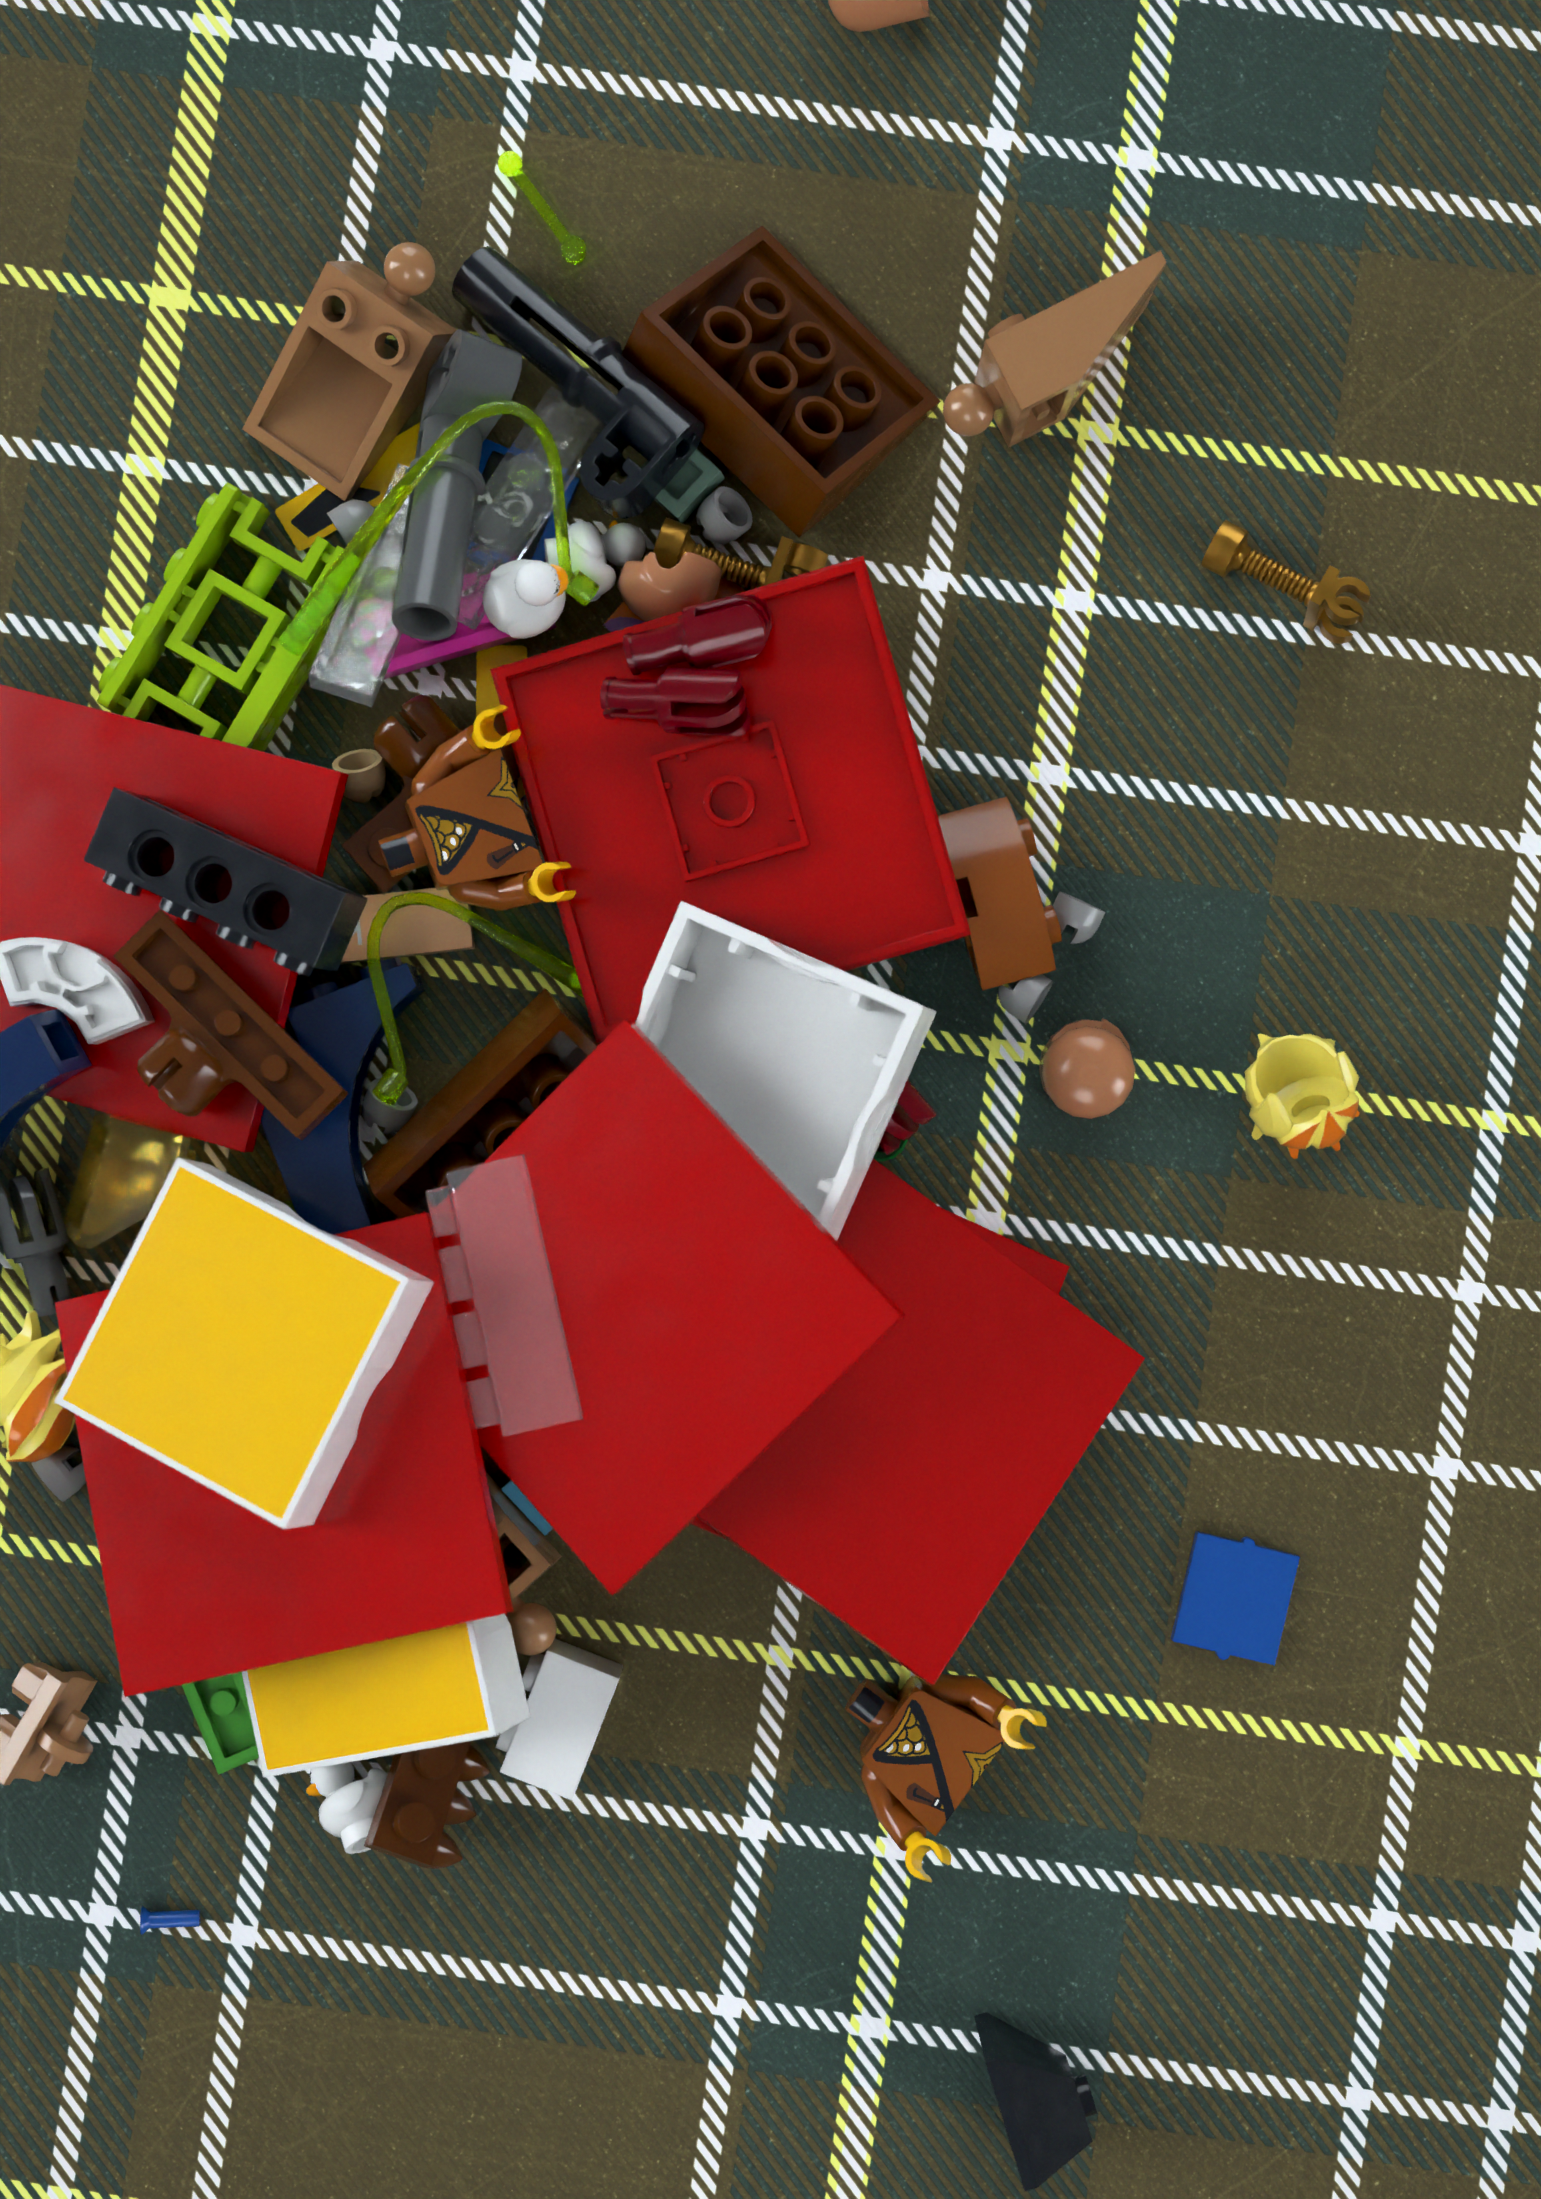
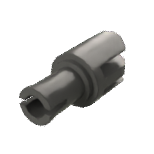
M48 1167L34 1172V1183L48 1231L44 1229L38 1204L28 1179L24 1175H19L9 1179L10 1197L22 1236L19 1239L5 1191L0 1184L1 1243L6 1259H13L14 1263L22 1264L34 1310L37 1312L38 1317L55 1314V1302L72 1298L59 1252L65 1250L64 1244L69 1242V1238Z

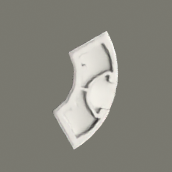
M16 938L0 942V979L10 1006L24 1007L43 1004L55 1007L76 1022L88 1044L97 1045L155 1022L147 1002L132 980L118 966L99 953L76 943L49 938Z

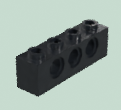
M116 787L112 790L83 861L106 871L102 882L134 896H140L144 888L162 897L159 904L161 910L196 923L200 914L219 923L215 933L219 937L248 949H253L256 941L277 950L273 958L274 962L306 976L311 975L313 968L338 970L368 898L148 797ZM171 844L175 854L172 868L163 875L159 866V858L163 849ZM228 870L232 878V888L229 895L220 902L216 895L215 885L219 875ZM285 896L290 904V915L287 922L278 929L272 919V909L276 901Z

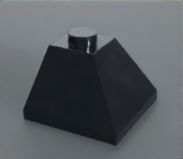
M987 2012L975 2015L974 2018L985 2063L1024 2191L1038 2188L1093 2141L1085 2117L1098 2113L1086 2075L1082 2074L1073 2077L1067 2057L1062 2052Z

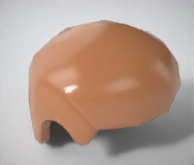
M649 552L643 561H626L620 571L617 585L620 596L627 607L639 618L647 622L683 611L684 607L714 600L723 571L714 561L691 552L685 553L680 562L669 569L663 568L657 562L656 554Z

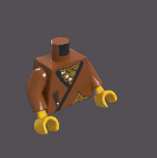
M499 705L482 711L476 717L474 725H470L438 746L412 779V797L406 800L405 808L413 828L378 840L382 856L391 877L427 865L436 890L448 889L450 895L457 902L496 911L531 905L541 900L545 902H558L574 898L576 890L557 892L552 884L554 873L559 869L571 868V865L567 862H542L501 749L489 753L491 749L503 747L516 742L520 738V728L504 736L499 735L494 728L495 716L508 709L507 706Z
M941 1674L934 1685L926 1683L919 1677L911 1676L895 1698L866 1678L856 1688L845 1706V1710L871 1729L859 1747L861 1760L864 1763L860 1777L876 1818L901 1850L906 1851L905 1865L909 1873L923 1881L933 1882L931 1877L922 1868L923 1857L930 1850H934L942 1863L950 1865L951 1854L949 1850L940 1843L926 1839V1829L935 1837L1005 1742L1010 1747L1016 1749L1031 1750L1036 1748L1032 1743L1026 1742L1020 1734V1726L1025 1718L1036 1726L1046 1727V1717L1041 1712L1032 1709H1016L1015 1702L977 1676Z

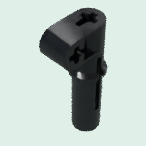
M490 246L480 248L464 262L457 272L452 286L453 298L562 389V397L565 403L573 408L584 407L606 426L587 448L581 459L579 473L582 484L601 509L608 515L622 519L639 515L650 506L655 497L666 487L697 449L705 431L704 423L622 355L621 343L611 336L604 338L598 336ZM530 319L535 320L596 371L602 379L619 391L618 394L615 396L580 364L573 361L528 323ZM629 445L649 461L643 470L631 459L627 458L626 460L622 455ZM615 472L623 477L627 475L626 480L622 484L608 480Z

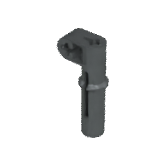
M457 329L429 370L415 459L410 462V468L405 470L403 479L406 491L409 493V501L391 619L394 626L400 632L421 640L445 639L453 635L457 629L474 505L478 502V495L483 496L485 488L483 476L479 472L482 443L510 404L522 368L521 353L462 329Z

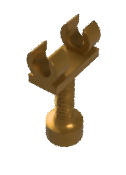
M670 518L665 519L653 550L659 565L667 569L678 564L685 553H696L714 561L723 571L722 579L725 577L727 581L732 579L733 583L738 582V585L741 586L744 584V587L747 588L750 586V589L780 581L784 570L797 576L824 568L828 558L825 552L817 548L795 543L792 539L782 536L771 567H764L762 569V566L758 565L756 567L755 563L750 565L749 561L744 563V559L740 558L738 560L736 556L732 558L730 554L726 556L725 552L721 554L719 550L714 552V548L708 550V546L702 548V544L698 543L696 545V542L690 535L691 527Z
M1227 520L1222 523L1204 555L1201 563L1202 567L1223 578L1230 571H1240L1242 569V573H1247L1250 577L1253 575L1254 579L1259 578V582L1262 583L1264 581V584H1270L1271 588L1276 586L1275 589L1277 591L1281 590L1283 594L1287 592L1288 597L1292 596V599H1298L1300 603L1304 601V605L1307 607L1303 622L1304 627L1313 631L1316 625L1319 626L1322 635L1333 643L1343 644L1351 641L1353 634L1344 629L1336 628L1332 625L1330 619L1340 625H1353L1358 621L1362 623L1364 613L1361 605L1350 597H1336L1343 592H1349L1368 604L1371 597L1370 591L1362 580L1356 577L1339 578L1340 570L1330 565L1321 581L1314 583L1313 579L1308 580L1307 576L1302 577L1301 573L1297 574V571H1291L1290 567L1285 569L1284 564L1280 565V562H1274L1272 558L1268 560V556H1263V553L1259 552L1257 554L1255 549L1251 551L1252 548L1247 543L1249 531Z

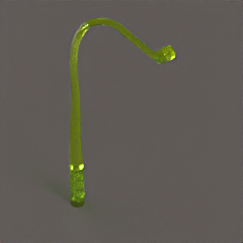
M494 401L477 406L456 420L392 488L323 576V580L317 584L315 591H312L304 602L303 608L301 607L293 617V622L288 624L286 631L282 632L277 641L294 655H300L305 648V644H308L312 634L316 633L323 623V619L334 608L335 602H338L341 594L345 593L402 504L438 458L470 426L483 418L497 414H512L521 418L534 430L541 440L550 472L558 565L566 571L569 581L565 592L580 604L586 606L597 593L599 585L580 570L572 572L560 456L553 436L541 418L528 407L515 401Z
M409 892L390 898L378 910L372 920L367 936L369 973L393 1064V1069H387L374 1087V1095L386 1104L395 1105L409 1084L405 1077V1059L379 955L380 937L384 925L390 915L397 909L410 905H426L456 916L538 967L584 999L575 967L447 898L423 892Z

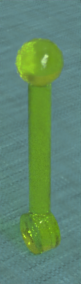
M514 151L503 152L498 160L500 172L515 180L561 242V252L564 260L570 264L581 263L587 254L584 240L576 235L571 236L522 170L521 157Z

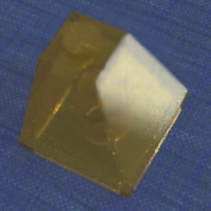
M95 1110L64 1219L65 1233L78 1247L92 1249L146 1218L177 1157L192 1161L196 1160V1151L188 1149L191 1138Z

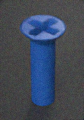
M142 1905L140 1914L141 1935L150 1928L200 1926V1910L150 1912Z

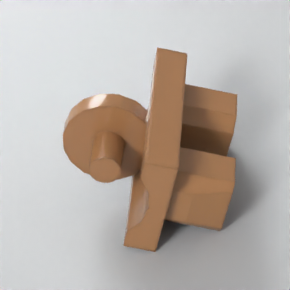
M44 1662L26 1663L22 1666L11 1685L13 1688L12 1693L29 1706L21 1720L13 1714L0 1715V1783L3 1786L10 1785L13 1779L16 1778L38 1782L42 1780L45 1773L50 1776H58L66 1761L73 1764H84L88 1761L93 1752V1746L81 1733L87 1725L89 1717L80 1711L96 1685L97 1680L85 1671L62 1672Z

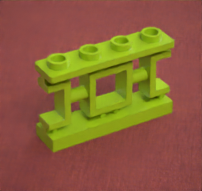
M226 482L219 495L216 493L211 494L200 508L196 519V525L199 528L186 549L183 547L178 549L169 560L164 572L166 584L154 604L148 602L137 614L131 628V634L134 638L122 658L115 657L103 671L99 681V690L102 692L97 699V703L112 713L146 722L159 703L201 727L203 730L200 736L264 752L370 572L359 557L338 545L335 548L320 536H317L302 563L258 538L257 535L269 517L270 512L263 503L253 497L246 496L239 488ZM231 538L237 545L259 557L242 587L212 570ZM281 571L312 588L293 620L287 613L265 601ZM222 594L267 620L237 672L232 671L191 647ZM166 648L194 665L177 696L170 694L147 680ZM217 679L247 696L229 729L222 723L199 711Z

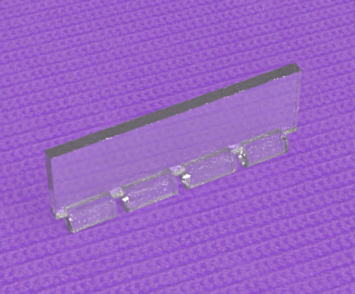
M517 1155L447 1172L449 1186L428 1190L425 1193L435 1238L459 1233L462 1245L438 1250L449 1303L473 1298L476 1311L452 1316L463 1369L488 1364L490 1377L466 1382L476 1429L500 1424L504 1437L583 1419L526 1155Z

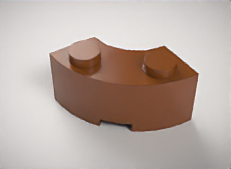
M1007 797L938 815L971 936L964 937L966 952L982 991L1055 971L1056 965L1052 944L1062 942L1061 929L1054 907L1052 905L1043 907L1029 858L1037 855V846L1028 818L1016 820Z

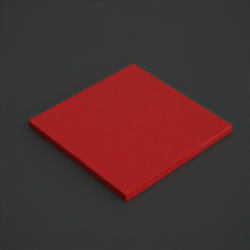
M864 556L735 594L744 596L756 595L767 603L772 612V629L760 654L748 660L716 667V669H738L740 671L741 685L745 691L746 706L751 718L750 729L744 735L666 733L657 720L606 719L603 716L604 709H601L600 693L606 677L658 680L660 675L669 667L695 668V666L691 667L688 661L645 671L640 675L634 676L628 666L624 652L623 637L625 634H635L678 623V617L682 615V611L490 669L500 705L508 707V709L502 712L508 733L519 728L521 730L520 738L511 744L545 863L567 862L571 865V868L557 870L553 875L552 884L557 892L576 890L574 898L568 901H558L557 906L597 1043L603 1042L624 1019L632 1020L636 1023L642 1003L644 986L681 901L845 972L971 936Z
M0 684V942L16 938H49L76 943L99 953L118 966L132 980L147 1002L155 1020L151 1024L97 1045L88 1044L76 1022L65 1015L92 1066L72 1076L46 1096L244 1153L253 1152L264 1105L243 1084L236 1082L227 1085L197 1116L188 1117L171 1109L158 1097L159 1091L153 1085L148 1087L137 1071L138 1060L169 1030L172 1018L168 1010L113 955L160 910L159 904L162 897L144 888L140 896H134L102 882L106 871L83 861L112 790L116 787L148 797L323 878L348 774ZM171 844L163 849L159 858V866L163 875L172 868L175 854ZM228 870L222 872L216 881L215 891L220 902L229 895L232 888V878ZM285 896L279 898L272 909V919L278 929L287 922L290 915V904ZM165 912L284 1029L298 973L273 961L277 950L256 941L253 949L227 941L215 934L219 923L200 914L196 923ZM0 979V1032L29 1015L57 1009L43 1004L24 1007L10 1006Z
M624 1019L433 1213L480 1445L612 1596L620 1592L906 1316L632 1020Z
M873 1158L837 1242L906 1316L697 1518L923 1681L934 1685L1145 1358Z
M420 1213L334 1234L342 1238L353 1239L434 1281V1284L392 1368L384 1375L371 1394L361 1416L356 1440L313 1525L283 1529L74 1413L124 1697L513 1612L433 1213ZM111 1289L55 1302L67 1376Z

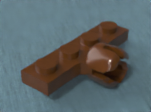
M420 694L400 706L402 708L399 712L400 716L419 737V742H416L392 715L384 720L374 733L373 745L375 750L401 778L403 789L400 795L341 845L342 849L383 895L411 871L391 877L382 856L378 840L413 828L405 808L406 800L412 797V779L438 746L463 731L427 695ZM500 712L495 716L494 728L499 735L504 736L508 734L503 713ZM512 744L491 749L489 753L501 749L514 783L520 777V772Z
M161 909L113 955L168 1010L172 1018L169 1030L138 1060L137 1071L148 1087L153 1085L159 1091L158 1097L171 1109L188 1117L197 1116L227 1085L239 1082L296 1138L303 1141L349 1094Z

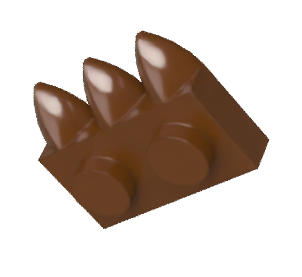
M471 1741L394 1754L364 1846L424 1868H445L460 1862L463 1859L460 1849L455 1841L443 1831L444 1825L466 1822L474 1818L477 1813L469 1798L457 1788L458 1782L477 1780L490 1773L483 1756L470 1745Z

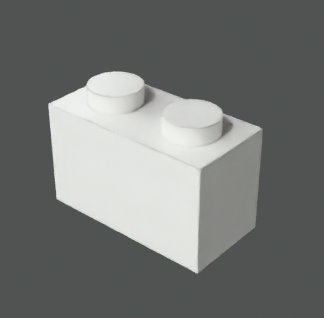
M554 1639L545 1655H531L522 1678L524 1690L530 1692L527 1700L530 1718L500 1734L495 1748L507 1752L500 1773L573 1800L620 1679L623 1665Z

